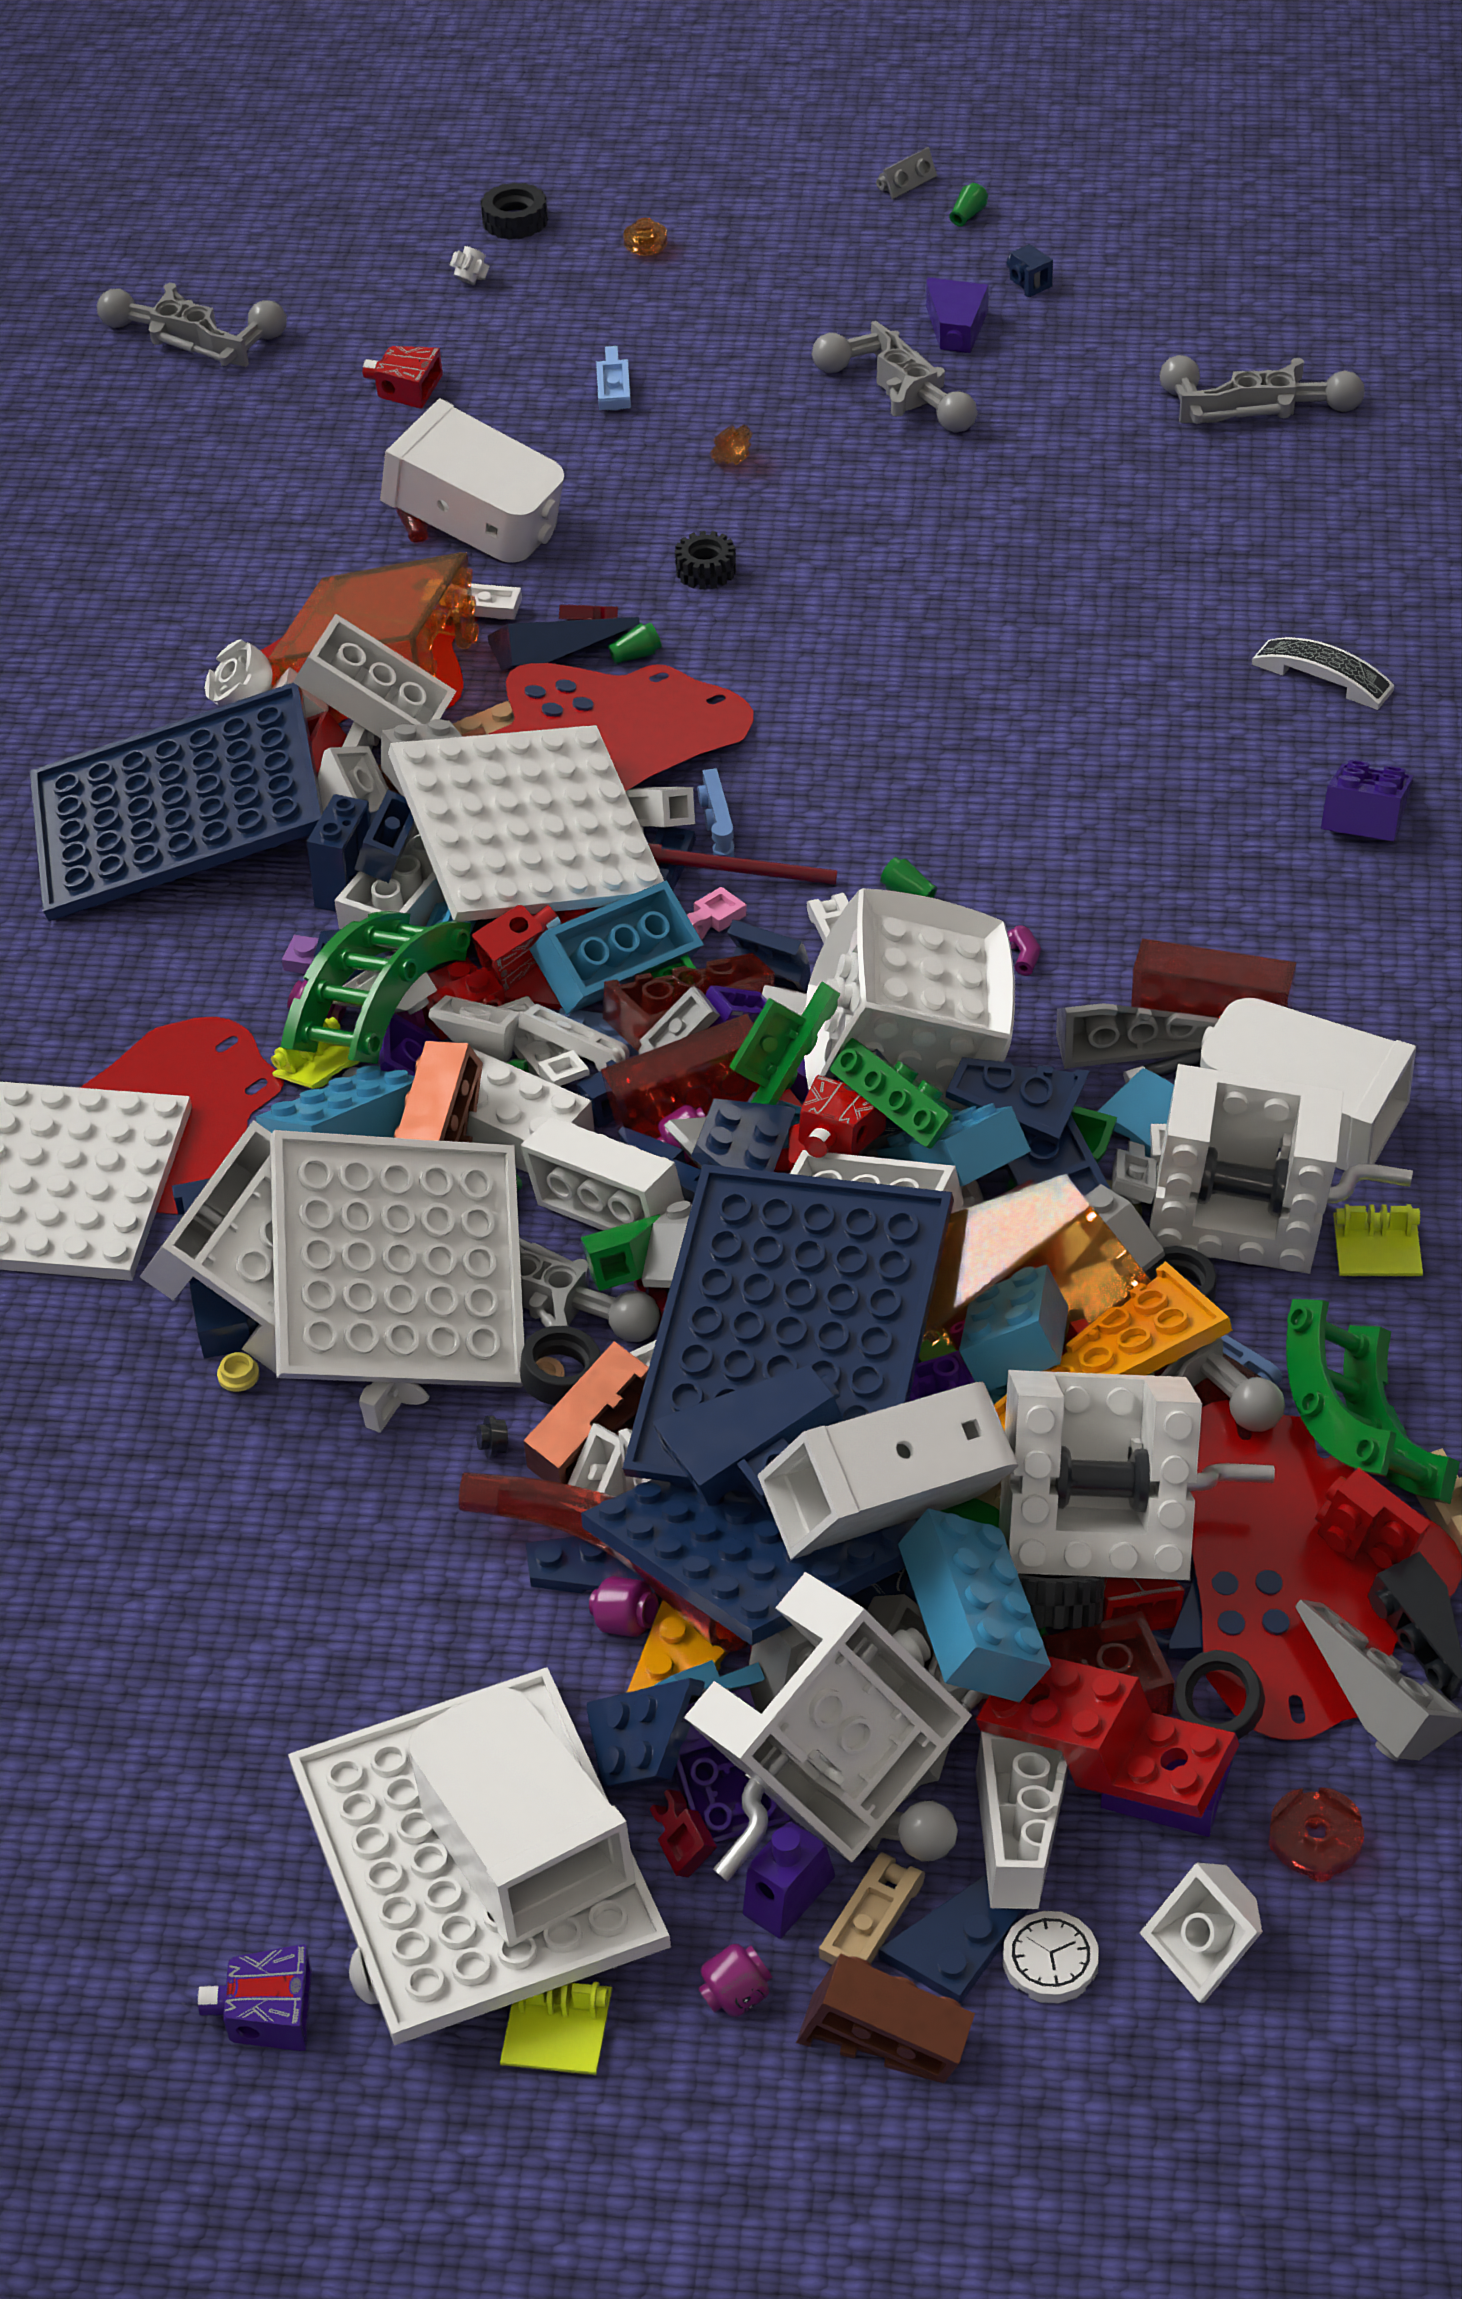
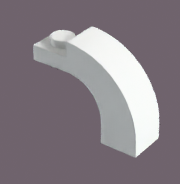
M693 787L631 788L626 791L640 826L670 827L695 824Z

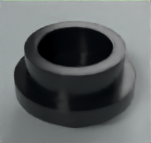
M493 1415L485 1416L483 1424H478L476 1430L477 1447L479 1450L485 1451L487 1458H495L498 1453H506L508 1446L506 1422L504 1419H495Z

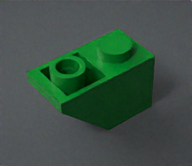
M660 1214L581 1237L590 1274L599 1291L639 1280L642 1277L652 1226L661 1216Z

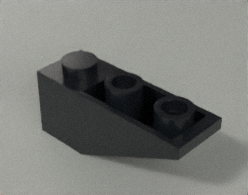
M1419 1551L1379 1572L1367 1597L1370 1599L1374 1612L1380 1618L1385 1619L1395 1631L1402 1648L1406 1652L1413 1654L1423 1667L1430 1684L1436 1689H1440L1445 1697L1451 1701L1457 1697L1462 1687L1461 1646L1447 1585Z

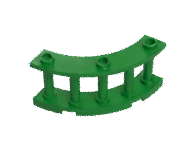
M396 911L374 912L368 914V918L360 922H350L325 944L306 971L303 978L308 982L301 998L293 999L285 1023L280 1048L316 1053L318 1043L321 1042L349 1047L348 1060L378 1064L386 1030L401 999L413 983L429 969L447 961H465L470 944L471 923L449 921L429 927L409 924L410 913ZM397 950L390 959L375 957L387 951ZM356 969L379 973L370 991L342 986ZM333 1001L363 1006L354 1032L323 1027Z
M1292 1299L1287 1318V1370L1295 1405L1310 1434L1329 1454L1355 1469L1359 1467L1366 1473L1385 1476L1392 1483L1420 1497L1435 1502L1451 1504L1460 1461L1451 1457L1430 1453L1412 1442L1405 1435L1407 1432L1399 1421L1394 1407L1387 1403L1384 1386L1388 1384L1387 1362L1391 1331L1380 1326L1349 1325L1348 1331L1326 1321L1329 1302L1325 1300ZM1325 1340L1345 1349L1343 1375L1327 1367ZM1336 1391L1344 1395V1398L1346 1400V1406L1343 1404Z

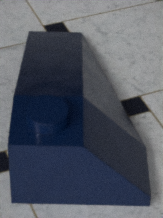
M639 617L507 624L489 634L488 643L501 670L511 671L520 665L551 663L633 628L639 624Z

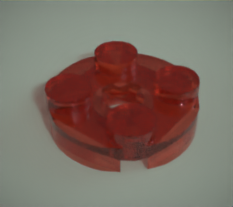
M1319 1787V1792L1310 1791L1303 1793L1304 1788L1296 1789L1284 1795L1273 1808L1269 1846L1278 1859L1290 1869L1303 1875H1308L1310 1879L1316 1882H1325L1330 1880L1334 1874L1347 1870L1358 1860L1364 1842V1828L1361 1823L1362 1816L1358 1807L1348 1797L1336 1790ZM1320 1825L1326 1828L1325 1837L1323 1838L1311 1837L1306 1829L1308 1826L1312 1829H1317Z

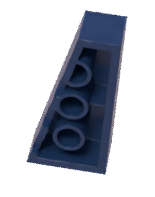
M210 1178L172 1186L178 1212V1223ZM192 1277L189 1281V1287L203 1358L244 1351L242 1348L250 1338V1332H254L257 1328L256 1321L195 1277Z

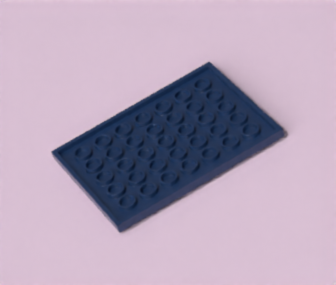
M290 683L30 770L43 912L48 921L69 916L96 905H102L199 871L208 870L211 867L235 859H241L268 848L277 847L304 836H310L323 814V806L303 693L300 686Z
M703 1164L622 1469L625 1476L692 1485L661 1443L652 1422L665 1415L809 1364L819 1377L826 1374L840 1393L836 1403L841 1417L829 1425L909 1402L953 1208L954 1198L952 1192ZM744 1482L731 1490L752 1493Z

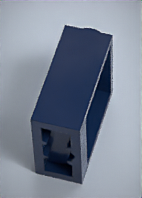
M333 794L307 840L314 907L336 912L334 900L350 883V879H353L359 872L354 868L362 843L371 826L369 802L367 800Z

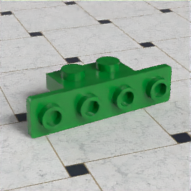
M824 982L820 983L802 1015L771 998L767 1000L729 1066L735 1072L760 1085L751 1103L777 1105L783 1092L793 1085L798 1073L797 1068L801 1061L816 1046L818 1032L824 1022L829 1020L836 1012L840 993Z
M854 1038L847 1042L830 1067V1071L928 1149L934 1147L953 1118V1115L950 1113L953 1109L940 1100L943 1095L941 1090L924 1079L921 1083L917 1082L915 1079L919 1073L900 1060H898L895 1066L890 1064Z

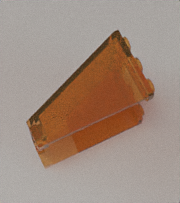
M459 552L323 577L268 658L273 672L271 687L276 684L289 666L297 673L300 671L335 614H338L435 677L437 662L433 659L432 645L438 633L455 636L457 647L466 650L471 644H475L478 639L479 625L475 623L474 616L476 598L472 596L471 590L473 571L469 568L467 553Z
M1065 1174L951 1213L922 1343L928 1339L935 1345L941 1340L936 1332L938 1331L947 1345H952L956 1351H959L960 1349L949 1333V1330L956 1323L966 1319L968 1304L994 1284L1010 1279L1013 1274L1026 1267H1034L1036 1269L1047 1264L1068 1304L1062 1350H1064L1070 1322L1085 1318L1090 1325L1110 1307H1120L1131 1299L1130 1290L1139 1283L1148 1285L1151 1280L1127 1248Z

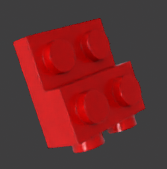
M466 957L465 961L458 960L428 974L437 991L426 997L429 1003L422 1008L425 1024L437 1038L444 1040L448 1036L428 1016L430 1009L445 995L498 1007L506 1004L504 988L485 967L478 970L470 959Z
M1359 1467L1347 1480L1340 1476L1331 1485L1325 1494V1498L1328 1501L1315 1516V1520L1321 1524L1317 1534L1324 1538L1330 1548L1337 1552H1342L1352 1561L1364 1550L1378 1566L1384 1569L1415 1554L1431 1524Z

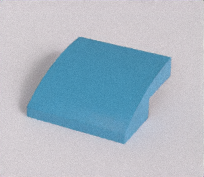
M1142 1068L1097 1112L1117 1117L1114 1131L1130 1138L1132 1142L1145 1145V1156L1151 1158L1150 1126L1151 1124H1167L1174 1085L1159 1075Z

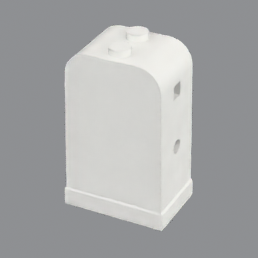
M439 398L385 451L380 501L393 508L397 507L498 560L514 563L528 558L541 543L546 544L551 538L557 523L564 471L558 463L463 413L454 408V405Z
M1243 998L1229 1004L1214 1027L1209 1026L1206 1029L1202 1039L1200 1068L1344 1091L1335 1167L1345 1171L1351 1166L1361 1163L1375 1164L1410 1101L1416 1046L1406 1042L1392 1041L1256 998ZM1283 1138L1280 1139L1279 1148H1282Z
M976 1382L829 1426L823 1425L804 1431L757 1476L789 1557L792 1560L811 1554L815 1550L921 1517L928 1508L940 1511L969 1501L990 1490L1019 1465L985 1383Z
M510 1688L492 1689L462 1704L450 1707L446 1712L427 1720L414 1730L409 1739V1752L422 1812L497 1924L498 1932L509 1948L636 1883L626 1820L615 1806L610 1805L526 1695Z

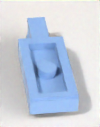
M618 346L605 347L606 361H596L599 410L616 411L631 408L628 359H618Z

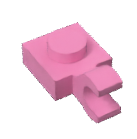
M720 887L694 902V912L687 914L702 940L710 927L720 932L730 926L732 920L738 921L745 917L746 904L723 887Z

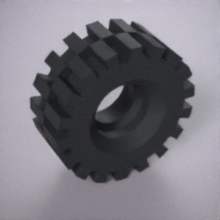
M1018 1573L1037 1628L1053 1627L1054 1629H1064V1627L1077 1629L1081 1628V1626L1092 1627L1094 1624L1102 1623L1105 1577Z

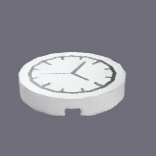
M1040 1911L1025 1916L1011 1927L1004 1941L1003 1968L1009 1982L1017 1990L1019 1987L1023 1992L1028 1993L1029 1998L1043 2003H1062L1080 1996L1086 1991V1986L1091 1983L1092 1979L1094 1980L1098 1973L1099 1946L1092 1931L1078 1918L1063 1912Z

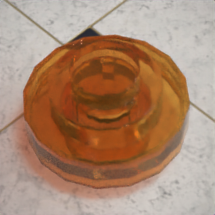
M640 218L624 230V246L634 254L641 256L653 255L668 245L667 229L650 218Z
M746 424L737 429L730 425L713 439V443L716 446L710 451L709 455L716 464L724 461L726 464L733 462L737 465L749 456L750 451L748 448L751 446L749 440L754 433Z

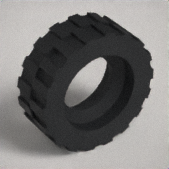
M516 182L501 184L498 187L491 188L481 198L484 229L497 238L523 239L524 237L533 236L537 232L539 233L547 225L546 195L543 194V190L538 189L535 185ZM510 210H521L517 212H506Z

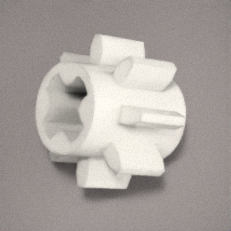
M465 246L463 252H454L449 264L455 268L453 276L471 285L475 284L476 279L485 280L490 268L489 265L484 263L486 255L468 246Z

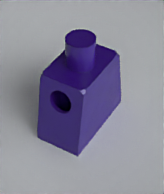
M787 1822L781 1828H778L773 1833L771 1840L755 1856L747 1868L743 1915L781 1940L835 1878L827 1846L793 1822Z

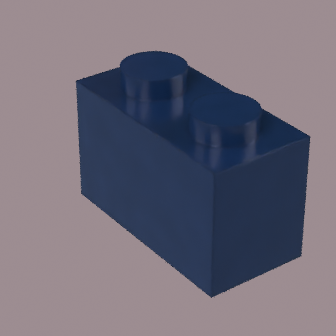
M387 790L362 843L355 870L384 882H390L415 827L414 818L404 796Z

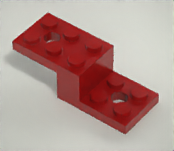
M1049 1656L1048 1659L1051 1667L1020 1702L989 1695L976 1718V1722L982 1732L1062 1751L1077 1787L1201 1818L1240 1745L1234 1732L1152 1713L1138 1677ZM1038 1695H1049L1047 1699L1040 1700L1034 1705L1029 1704L1030 1700ZM1179 1759L1187 1761L1185 1765L1178 1766L1173 1770L1165 1769L1172 1761Z

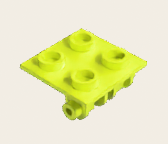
M334 1017L325 1019L323 1027L341 1029L339 1022ZM321 1042L318 1043L316 1053L278 1047L274 1051L275 1055L271 1057L273 1065L277 1068L272 1073L274 1077L312 1089L325 1086L332 1080L333 1075L344 1068L355 1066L359 1061L348 1060L349 1047Z
M1344 1204V1208H1336L1333 1218L1339 1276H1423L1417 1225L1420 1224L1419 1208H1412L1411 1204L1391 1206L1390 1213H1387L1386 1204H1381L1380 1213H1375L1374 1204H1369L1368 1212H1366V1206H1349V1204Z
M593 1982L592 1985L569 1983L513 2003L500 2065L596 2075L612 1987L600 1986L599 1982Z

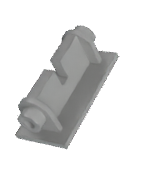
M929 147L884 169V172L876 180V185L880 190L889 191L891 199H894L936 177L937 174Z

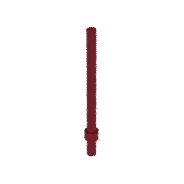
M648 843L658 867L660 863L836 885L837 870L662 849L660 844Z

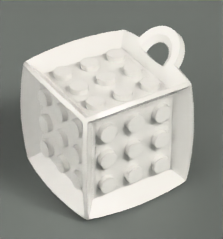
M860 889L844 908L828 934L808 985L805 1008L821 982L830 985L840 993L836 1012L829 1020L824 1022L817 1034L818 1040L812 1052L804 1056L808 1089L810 1090L817 1075L830 1079L836 1076L830 1071V1067L847 1042L854 1038L871 1051L878 1049L890 1064L895 1066L898 1060L914 1069L919 1073L915 1080L921 1083L924 1079L941 1090L943 1095L940 1100L953 1110L959 1109L960 1112L969 1107L945 1098L946 1090L961 1058L1004 1062L1012 1040L1015 1014V975L1006 925L1003 921L979 911L935 898L889 890Z

